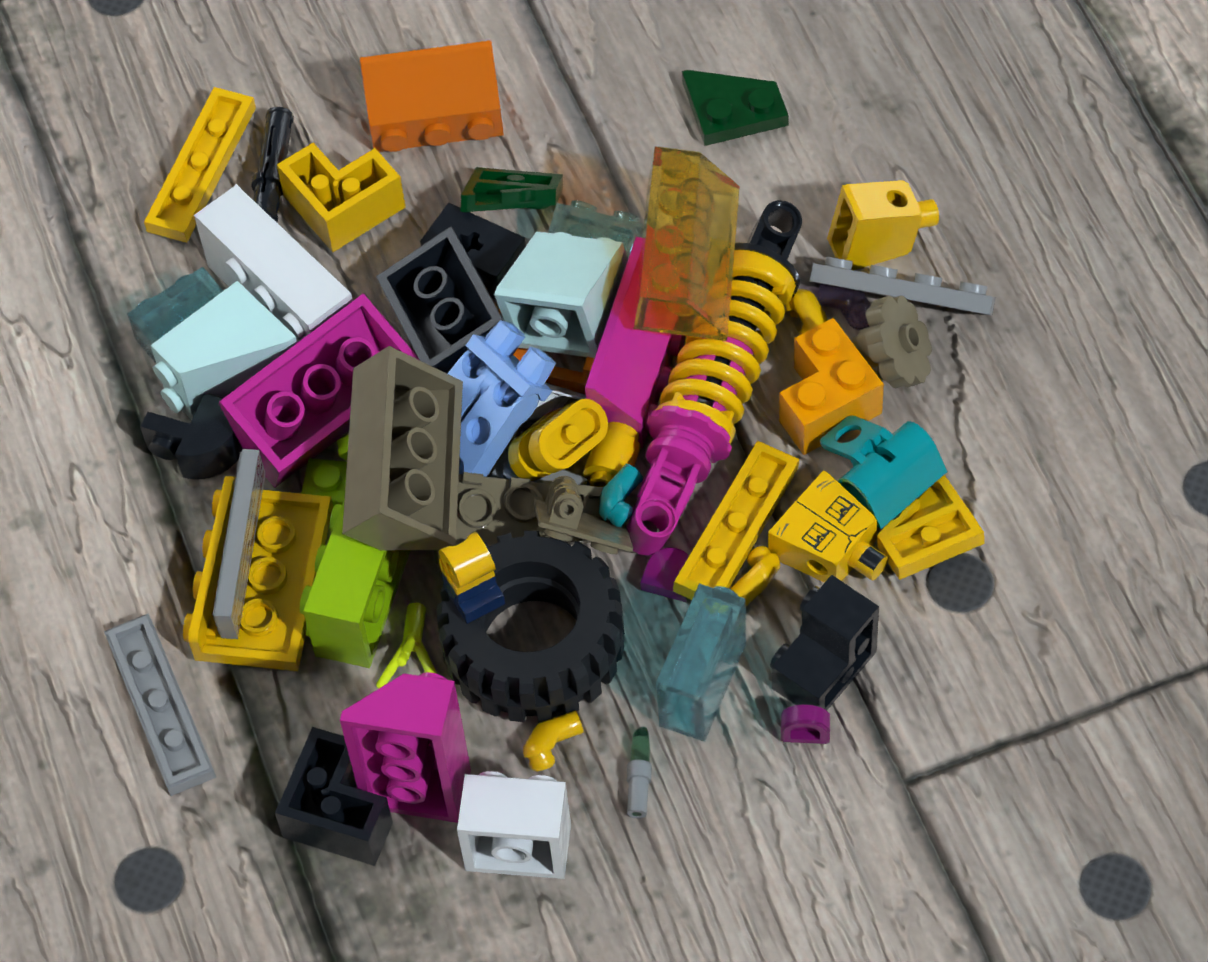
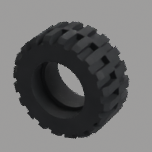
M539 530L524 531L525 536L512 538L511 533L497 536L498 543L491 546L484 542L494 561L496 582L504 595L505 605L468 624L463 619L444 586L440 592L442 602L437 605L438 632L443 658L446 661L449 676L456 685H460L462 695L471 703L477 704L481 700L483 711L497 717L501 711L507 712L509 721L522 723L525 722L526 716H537L539 723L552 719V714L563 711L564 714L575 710L577 712L579 711V702L583 699L588 703H592L602 694L601 682L604 684L611 683L617 673V662L622 659L624 651L623 635L625 633L620 590L616 579L610 577L609 567L600 557L592 559L591 549L581 542L575 541L573 546H571L567 541L552 537H540ZM527 601H544L556 604L567 610L577 620L571 632L562 641L552 647L535 652H518L504 648L486 634L489 626L500 613L513 605Z

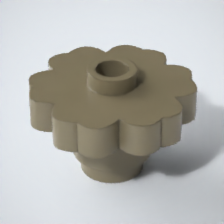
M902 295L894 298L886 296L872 301L870 308L866 310V319L870 327L861 329L858 335L854 336L851 341L874 372H880L881 378L889 382L893 388L896 389L903 386L908 388L924 383L926 376L931 372L927 356L931 354L932 346L926 325L918 321L916 307Z

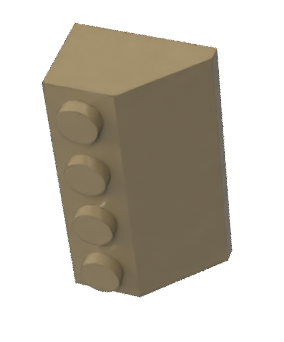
M391 346L386 347L353 368L342 534L378 550H440L447 546H456L463 381Z

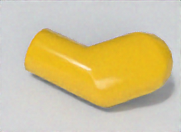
M798 289L796 294L792 296L791 301L784 305L785 310L790 311L792 317H799L803 325L799 335L828 321L827 315L815 294L809 290Z
M576 710L539 723L533 729L523 746L524 758H528L531 770L538 772L552 767L555 763V758L551 749L554 748L555 744L584 733Z

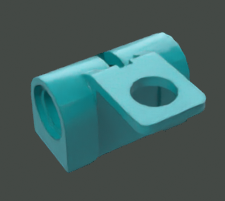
M852 415L846 417L820 439L823 449L851 461L853 468L844 474L838 482L875 516L877 527L880 529L886 526L948 472L933 439L921 426L911 421H907L894 433H891L882 426ZM849 431H861L860 435L852 441L846 443L838 442L839 438Z

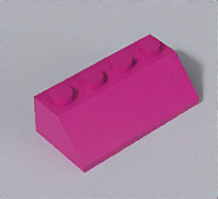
M636 237L585 386L586 399L595 401L604 409L608 422H620L634 428L639 434L638 442L640 448H643L650 430L647 424L648 417L659 406L657 404L660 395L668 385L669 375L673 369L670 367L673 356L678 357L679 351L684 346L685 330H682L685 319L692 320L697 305V293L691 292V274L645 238Z
M364 293L219 401V406L242 448L259 450L265 470V477L274 488L307 464L309 458L316 457L349 431L354 367L388 346L419 360L418 356Z
M426 672L419 676L404 673L342 711L340 724L358 789L387 797L389 809L392 813L458 823L465 774L470 775L471 766L454 681L447 680L436 673Z

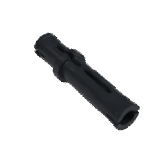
M272 107L266 112L258 172L253 175L251 187L254 191L253 200L276 222H278L280 198L283 195L277 164L287 158L291 127L294 121L292 112L284 107Z

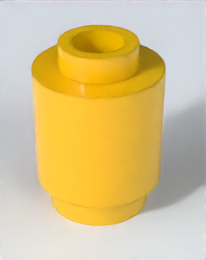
M608 422V431L605 438L591 449L583 471V475L587 478L590 486L605 487L626 463L633 467L635 466L640 451V444L638 442L639 434L634 428L620 422Z

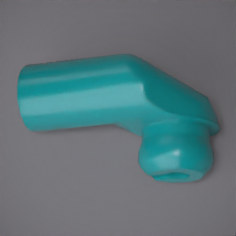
M626 463L603 488L600 495L599 515L604 521L610 520L615 527H622L632 516L633 508L625 503L624 500L643 480L642 474L630 464Z

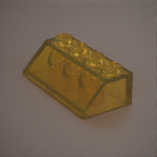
M654 147L648 179L633 329L726 341L729 325L740 186L701 152Z

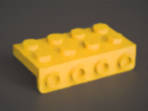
M225 476L222 490L216 489L213 495L212 515L215 517L213 529L206 530L204 534L202 553L206 560L203 572L197 571L194 577L193 598L196 600L193 613H187L185 616L183 639L185 642H189L195 661L298 671L306 637V620L304 614L300 613V600L304 588L307 585H313L317 574L315 572V559L320 545H325L333 509L331 496L263 490L238 639L221 638V635H219L213 618L236 480L235 476Z

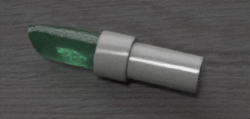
M644 726L638 728L633 734L630 762L627 764V782L629 783L627 815L637 819L644 818L647 815L648 784L651 783L652 773L649 732Z

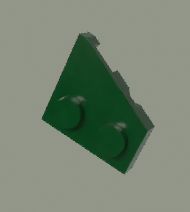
M694 70L682 71V83L704 146L789 126V115L777 82Z
M476 167L461 193L460 212L517 208L546 209L550 206H556L563 190V174Z

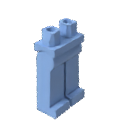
M500 320L486 337L473 334L465 345L469 350L458 359L448 372L449 375L463 381L459 474L468 472L483 474V477H487L520 425L533 414L539 400L545 402L553 391L545 382L556 362L545 352L534 347H530L519 361L513 354L525 336L524 333L510 322Z

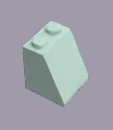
M536 231L499 283L494 294L504 320L514 324L524 333L525 338L518 348L529 349L534 347L546 352L595 358L628 262L623 242H617L605 237L593 239L572 236L564 232L553 234Z
M236 281L151 345L156 361L153 371L163 384L164 389L160 393L165 403L175 413L182 410L192 420L204 394L222 399L294 346L297 343V339L285 325Z

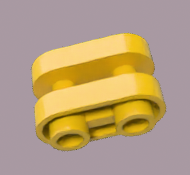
M580 399L545 414L510 444L508 460L513 472L519 478L535 481L572 466L605 438L608 431V419L604 409L591 399Z

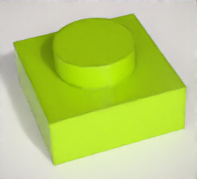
M309 458L301 494L331 496L333 508L335 504H342L345 496L344 480L347 462Z

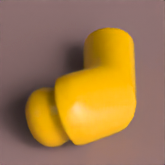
M758 546L749 553L747 563L752 568L726 593L741 610L765 590L780 569L781 565L778 555L771 553L770 549L766 546Z

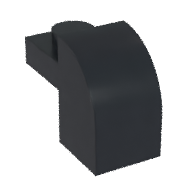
M204 394L190 423L147 411L140 426L148 451L165 460L176 458L182 477L186 479H207L224 473L238 461L243 448L219 406V401L222 398Z

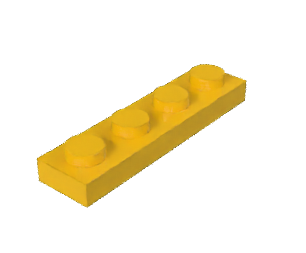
M217 87L212 89L144 220L147 232L185 243L189 241L196 227L194 215L206 207L256 109L254 97Z
M757 440L676 577L673 592L714 611L718 609L797 472L800 459Z

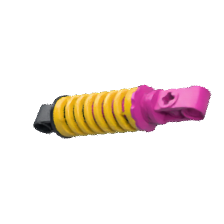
M773 201L765 207L747 243L729 244L719 252L716 260L717 268L712 274L710 287L703 295L702 306L697 310L694 317V325L688 330L685 345L678 353L677 365L671 370L668 385L661 393L660 405L648 417L649 433L654 439L651 441L646 452V458L650 463V467L638 491V499L632 516L626 525L633 545V551L638 554L653 555L663 548L676 528L677 522L693 493L696 483H701L707 479L711 470V463L725 460L731 452V443L736 432L733 424L740 421L743 417V404L750 400L753 390L751 384L757 381L760 376L761 368L759 364L767 359L769 353L768 344L774 341L777 334L776 325L784 318V305L791 301L792 296L796 294L800 285L799 274L787 259L802 226V216L799 210L787 201ZM771 226L777 227L781 232L774 230ZM642 521L652 522L657 526L659 532L648 530Z

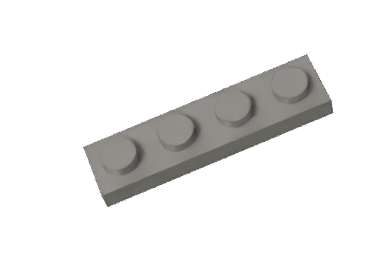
M826 256L825 265L813 263L810 277L812 282L892 297L902 295L908 300L993 315L996 297L986 296L987 286L960 281L959 290L941 287L942 278L919 273H915L914 282L896 279L897 269L876 265L870 266L869 273L851 270L853 261Z

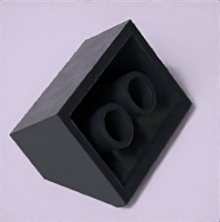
M452 226L376 276L419 360L447 374L458 359L469 350L465 345L473 334L486 337L500 320L505 321Z

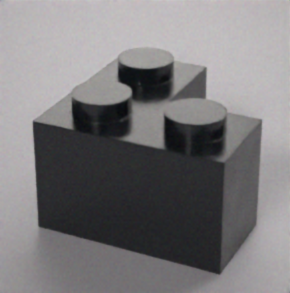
M833 575L827 579L821 588L814 586L806 594L800 605V610L802 611L800 635L791 645L788 643L783 644L777 650L770 663L772 668V689L795 705H814L828 710L877 652L879 606Z
M312 727L275 811V815L283 838L375 866L393 821L387 797L356 788L357 784L344 736Z

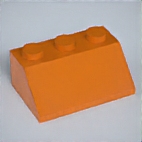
M491 40L360 57L373 148H376L378 152H396L406 148L429 145L441 146L451 142L473 139L485 140L490 137L504 135Z

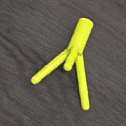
M410 603L407 606L403 641L377 681L376 686L378 689L389 682L399 666L403 667L406 665L411 652H416L425 673L437 674L422 643L426 607L423 604Z

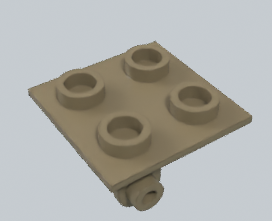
M560 476L555 478L550 485L546 501L534 500L538 526L545 528L544 533L562 541H572L573 536L591 541V547L609 554H618L619 549L628 552L633 551V545L626 524L622 527H615L608 519L604 521L601 517L583 513V504L578 486L571 477Z

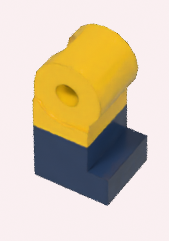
M477 532L469 534L464 542L456 546H447L439 550V564L443 586L467 624L506 604L504 595L496 582L494 561Z

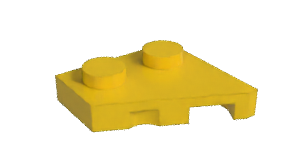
M945 474L918 499L906 507L898 518L891 520L877 535L878 548L881 553L888 557V564L899 580L985 544L983 529Z

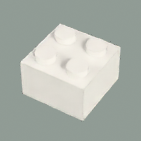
M493 771L482 772L479 775L465 774L457 826L465 871L565 879L571 830L566 782H559L552 777L544 775L520 779L507 778L504 774Z

